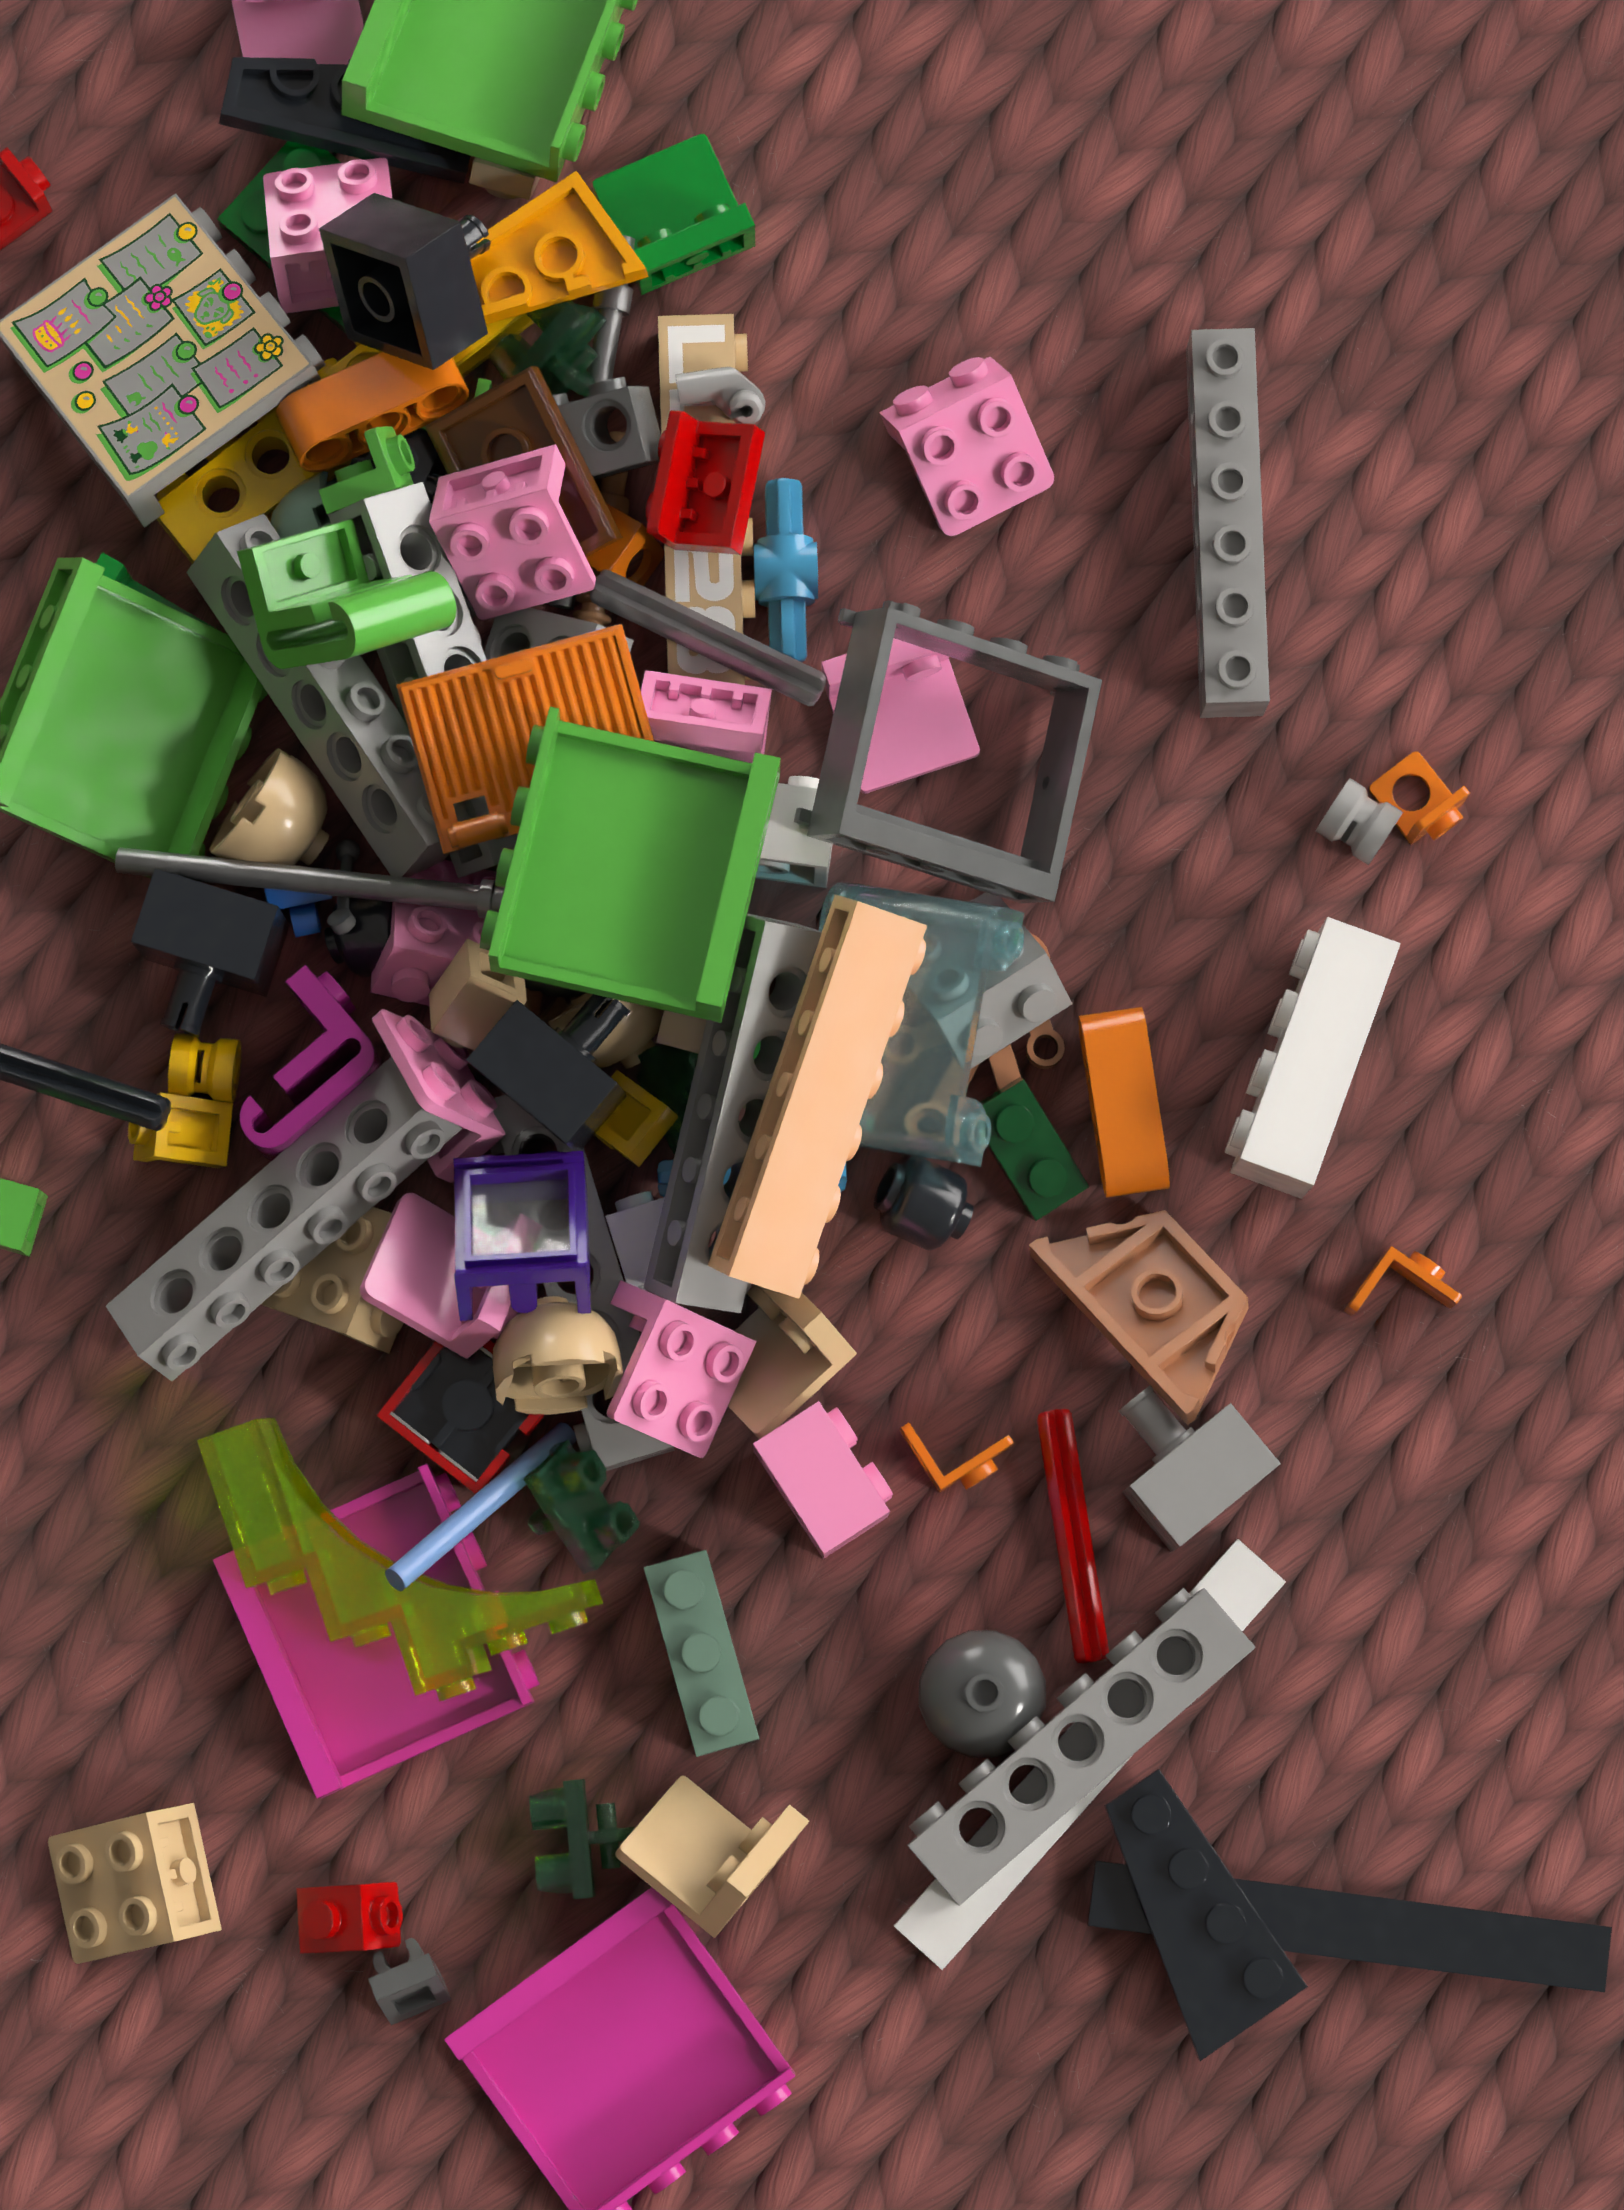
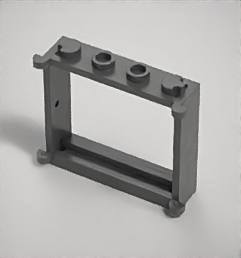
M888 600L884 601L882 608L859 612L846 608L840 609L838 623L852 628L813 810L796 808L794 822L809 826L808 837L1018 903L1055 902L1102 680L1079 672L1080 665L1075 660L1053 655L1043 656V659L1028 655V646L1022 642L1001 637H993L990 641L973 636L975 628L967 623L950 619H938L937 623L920 618L921 609L908 603H896ZM893 638L1051 691L1050 695L1054 696L1020 856L857 804Z

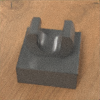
M414 1938L405 1940L410 1957L408 1962L390 1968L381 1951L373 1955V1965L378 1975L368 1978L376 2002L391 2025L451 2000L439 1969L430 1954H424Z

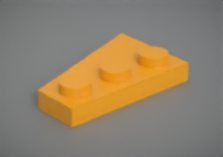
M577 171L489 228V235L476 242L479 243L484 239L490 240L489 250L478 254L470 260L486 325L649 277L644 264Z

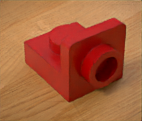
M8 147L0 152V251L53 212L44 194V191L51 187L45 175L29 156L19 162Z

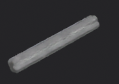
M608 569L602 570L596 578L595 587L590 592V599L594 604L804 705L814 706L820 698L826 685V676L823 672Z

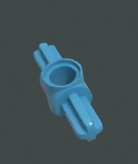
M778 478L768 481L765 485L766 536L759 538L757 544H754L755 601H758L761 606L768 607L769 647L800 662H804L807 658L806 606L814 604L815 599H818L817 542H813L812 537L804 535L802 484L799 480Z

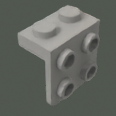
M983 893L977 898L966 902L960 909L925 931L923 939L926 943V950L922 964L918 971L909 977L907 983L911 991L933 1017L953 1057L965 1072L1072 1005L1046 951L1001 897L990 893Z

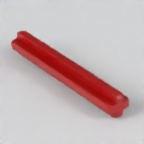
M1069 1409L1048 1410L1038 1415L1037 1424L1074 1659L1077 1663L1082 1664L1103 1661L1107 1659L1105 1655L1109 1653V1646L1072 1413Z

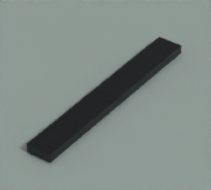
M1095 1860L1087 1925L1151 1934L1147 1918L1126 1864ZM1234 1878L1283 1951L1605 1992L1612 1927Z

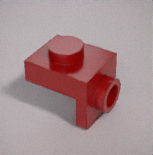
M396 1882L296 1888L300 1954L364 1951L400 1946V1928L403 1912L399 1902L398 1885Z

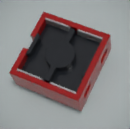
M491 1340L468 1359L435 1341L376 1416L476 1494L500 1474L512 1459L504 1450L514 1440L518 1432L521 1431L529 1437L546 1414L518 1412L515 1410V1403L512 1398L506 1397L503 1405L497 1401L493 1374V1347L495 1344Z

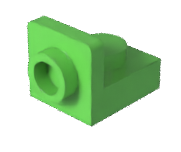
M392 426L375 427L364 432L376 467L375 469L372 466L371 460L349 465L334 472L338 483L318 490L327 514H332L362 499L414 484L410 472L415 469L412 451L406 439L401 434L396 435Z

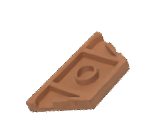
M1165 1210L1137 1216L1126 1224L1110 1222L1086 1228V1236L1050 1244L1048 1237H1044L1030 1243V1257L1187 1425L1192 1423L1196 1419L1249 1309L1248 1297Z

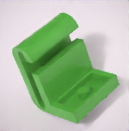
M353 519L335 522L237 551L264 653L268 660L279 669L348 659L447 628L453 624L456 617V602L453 591L447 580L435 571L369 582Z

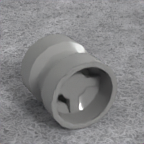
M1349 778L1320 822L1316 832L1330 841L1341 840L1351 846L1352 855L1369 866L1403 812L1388 802L1378 804L1368 797L1365 787Z

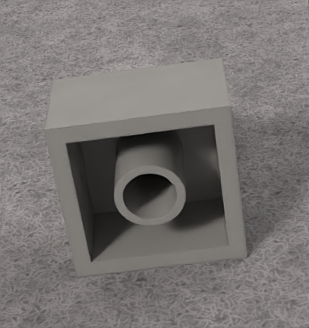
M1151 1385L1119 1410L1120 1414L1127 1418L1156 1454L1152 1459L1156 1465L1122 1493L1170 1552L1182 1546L1281 1464L1231 1403L1196 1432L1192 1427L1187 1431L1154 1393Z

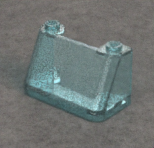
M838 882L831 887L825 897L819 931L823 930L834 895L853 899L927 925L923 936L926 950L922 964L918 971L909 977L902 998L904 1003L903 1020L895 1035L888 1038L881 1059L883 1065L881 1084L876 1094L867 1100L859 1123L862 1128L859 1148L981 1167L983 1152L991 1137V1122L982 1104L976 1099L966 1097L987 970L1005 971L1011 966L1013 960L1017 959L1021 954L1024 945V931L1022 928L1024 913L1006 907L865 884Z

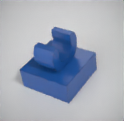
M265 889L267 903L276 905L280 909L289 908L295 938L321 932L320 929L322 927L316 902L332 899V895Z

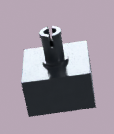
M372 193L319 228L346 335L349 340L435 370L488 334L470 260L478 254L489 250L491 241L484 239L476 243L482 238L487 237L489 233L484 224L475 216L465 215L457 221L377 193Z
M155 868L131 942L145 960L179 971L160 1025L179 1032L181 1027L184 1034L199 1037L201 1033L200 1028L215 983L225 984L267 997L290 926L280 908L270 903Z
M592 994L563 1030L559 1027L553 1030L526 1006L516 1000L466 1060L482 1076L572 1151H581L627 1096L616 1081L594 1064L597 1059L592 1055L624 1016L627 1017L631 1011L617 999L613 1000L612 998ZM612 1001V1003L608 1006V1008H607V1009L603 1012V1014L598 1018V1016L602 1013V1011H603V1010L607 1007V1005Z

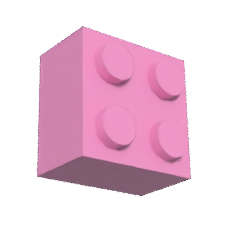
M818 1401L754 1442L753 1451L824 1559L888 1518L890 1510L885 1502L892 1498L893 1493L873 1462L862 1468L850 1448L857 1444L856 1441L858 1439L840 1410L836 1407L826 1413Z

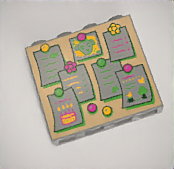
M176 193L0 320V339L10 355L144 528L165 513L154 496L156 493L271 411L288 395L301 389L308 383L310 385L321 380L317 371L325 366L316 349L303 334L293 340L284 329L291 321L273 295L268 291L259 297L252 289L250 284L256 281V277L240 254L233 249L225 255L216 242L222 238V235L207 213L201 207L191 213Z

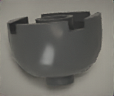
M968 1630L947 1639L927 1659L918 1681L919 1709L928 1730L947 1749L969 1758H996L1014 1750L1008 1743V1740L1036 1715L1041 1720L1046 1708V1680L1037 1658L1018 1639L996 1630Z

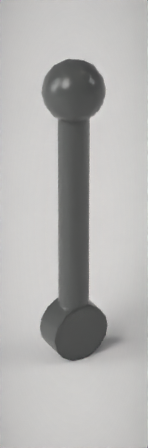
M344 839L338 843L335 851L337 858L341 861L340 871L353 872V863L360 856V847L354 840ZM338 896L337 908L328 917V925L335 934H345L355 926L356 919L349 910L350 897Z

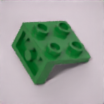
M698 134L598 177L593 181V190L599 203L621 234L635 239L634 252L646 267L649 276L648 278L635 281L641 295L756 246L755 224L745 203L738 205L709 139L705 134Z

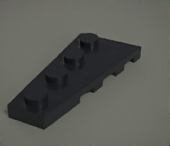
M233 57L219 119L220 125L364 160L386 158L389 166L464 184L470 155L342 115V79L348 64H317L315 59Z
M1156 1769L1104 1805L1131 1880L1143 1907L1154 1942L1157 1945L1169 1977L1177 2004L1180 2007L1197 2058L1201 2061L1308 1986L1160 1769Z

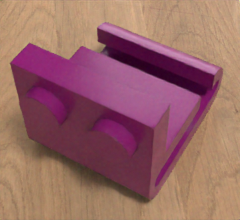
M306 965L286 980V983L299 1003L324 1030V1033L273 1076L285 1094L297 1107L275 1125L251 1096L245 1100L240 1111V1124L244 1134L259 1152L271 1161L383 1064L370 1039L349 1016L356 1010V1007L352 1004L347 993L327 971L316 978Z

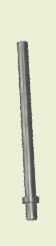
M121 847L117 850L115 859L116 872L123 874L152 876L156 868L199 882L477 911L479 918H485L488 910L499 912L505 889L495 886V880L482 879L480 885Z

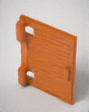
M622 624L396 685L443 854L465 849L467 846L489 840H498L518 834L520 826L510 824L513 803L519 786L530 788L535 765L526 763L528 743L534 725L545 727L549 707L559 708L560 721L654 741ZM485 797L489 814L458 822L454 804Z

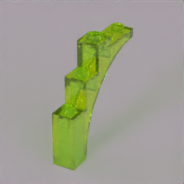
M275 1418L254 1419L197 1440L246 1588L268 1585L270 1594L274 1595L308 1583L304 1572L307 1571L330 1642L351 1637L355 1648L365 1646L392 1636L388 1625L391 1623L415 1696L436 1690L439 1702L476 1690L473 1677L492 1671L484 1645H488L491 1656L528 1644L524 1631L548 1624L550 1633L553 1635L588 1623L585 1610L603 1604L595 1579L545 1591L492 1592L447 1584L422 1574L403 1591H398L389 1584L385 1576V1571L395 1561L360 1540L322 1503L295 1464Z

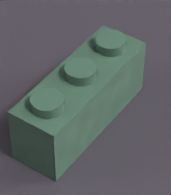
M707 1550L644 1567L696 1757L759 1740Z

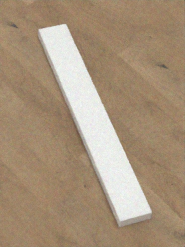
M1236 1539L1189 1594L1192 1597L1199 1590L1205 1588L1240 1630L1243 1631L1286 1581L1239 1539ZM1174 1637L1166 1638L1158 1647L1157 1661L1166 1673L1181 1675L1191 1665L1192 1652L1188 1644L1183 1640ZM1119 1680L1109 1689L1107 1696L1108 1705L1117 1716L1131 1718L1142 1708V1691L1132 1681ZM1074 1722L1058 1740L1062 1754L1073 1761L1086 1759L1092 1753L1095 1744L1092 1731L1086 1725ZM1129 1759L960 1906L940 1883L934 1879L894 1924V1927L943 1970ZM1034 1767L1012 1791V1796L1024 1804L1038 1801L1044 1794L1046 1787L1042 1772ZM993 1815L989 1817L967 1844L981 1847L992 1841L997 1830L996 1820Z

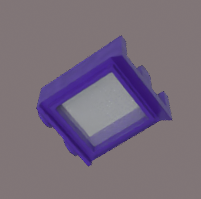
M548 1151L535 1154L482 1155L479 1157L453 1158L455 1187L454 1278L460 1321L473 1320V1287L509 1285L512 1309L519 1313H528L537 1308L536 1283L575 1281L578 1313H591L588 1194L584 1152Z

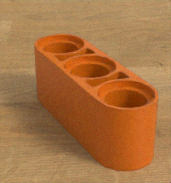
M381 352L291 393L280 402L276 409V416L300 467L308 472H322L369 452L370 450L364 435L365 431L375 427L392 426L396 435L401 434L404 436L465 404L469 397V390L453 358L435 370H431Z
M1135 1007L1078 1016L1081 1051L1105 1197L1169 1189L1170 1179L1143 1008Z

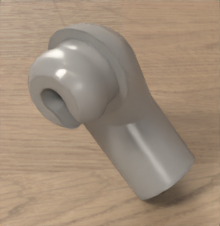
M733 367L675 374L680 406L711 401L737 424H755L760 420L765 410V399L760 389Z

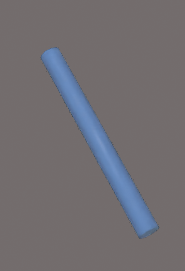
M563 1422L553 1427L385 1571L389 1584L398 1591H403L570 1448L577 1440L573 1429Z

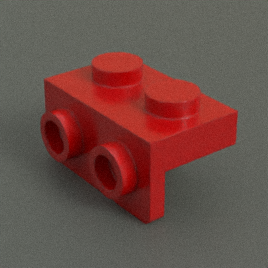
M671 410L666 430L661 434L658 443L660 462L655 488L649 495L646 504L647 532L674 550L742 555L765 432L753 424L698 421L684 411Z

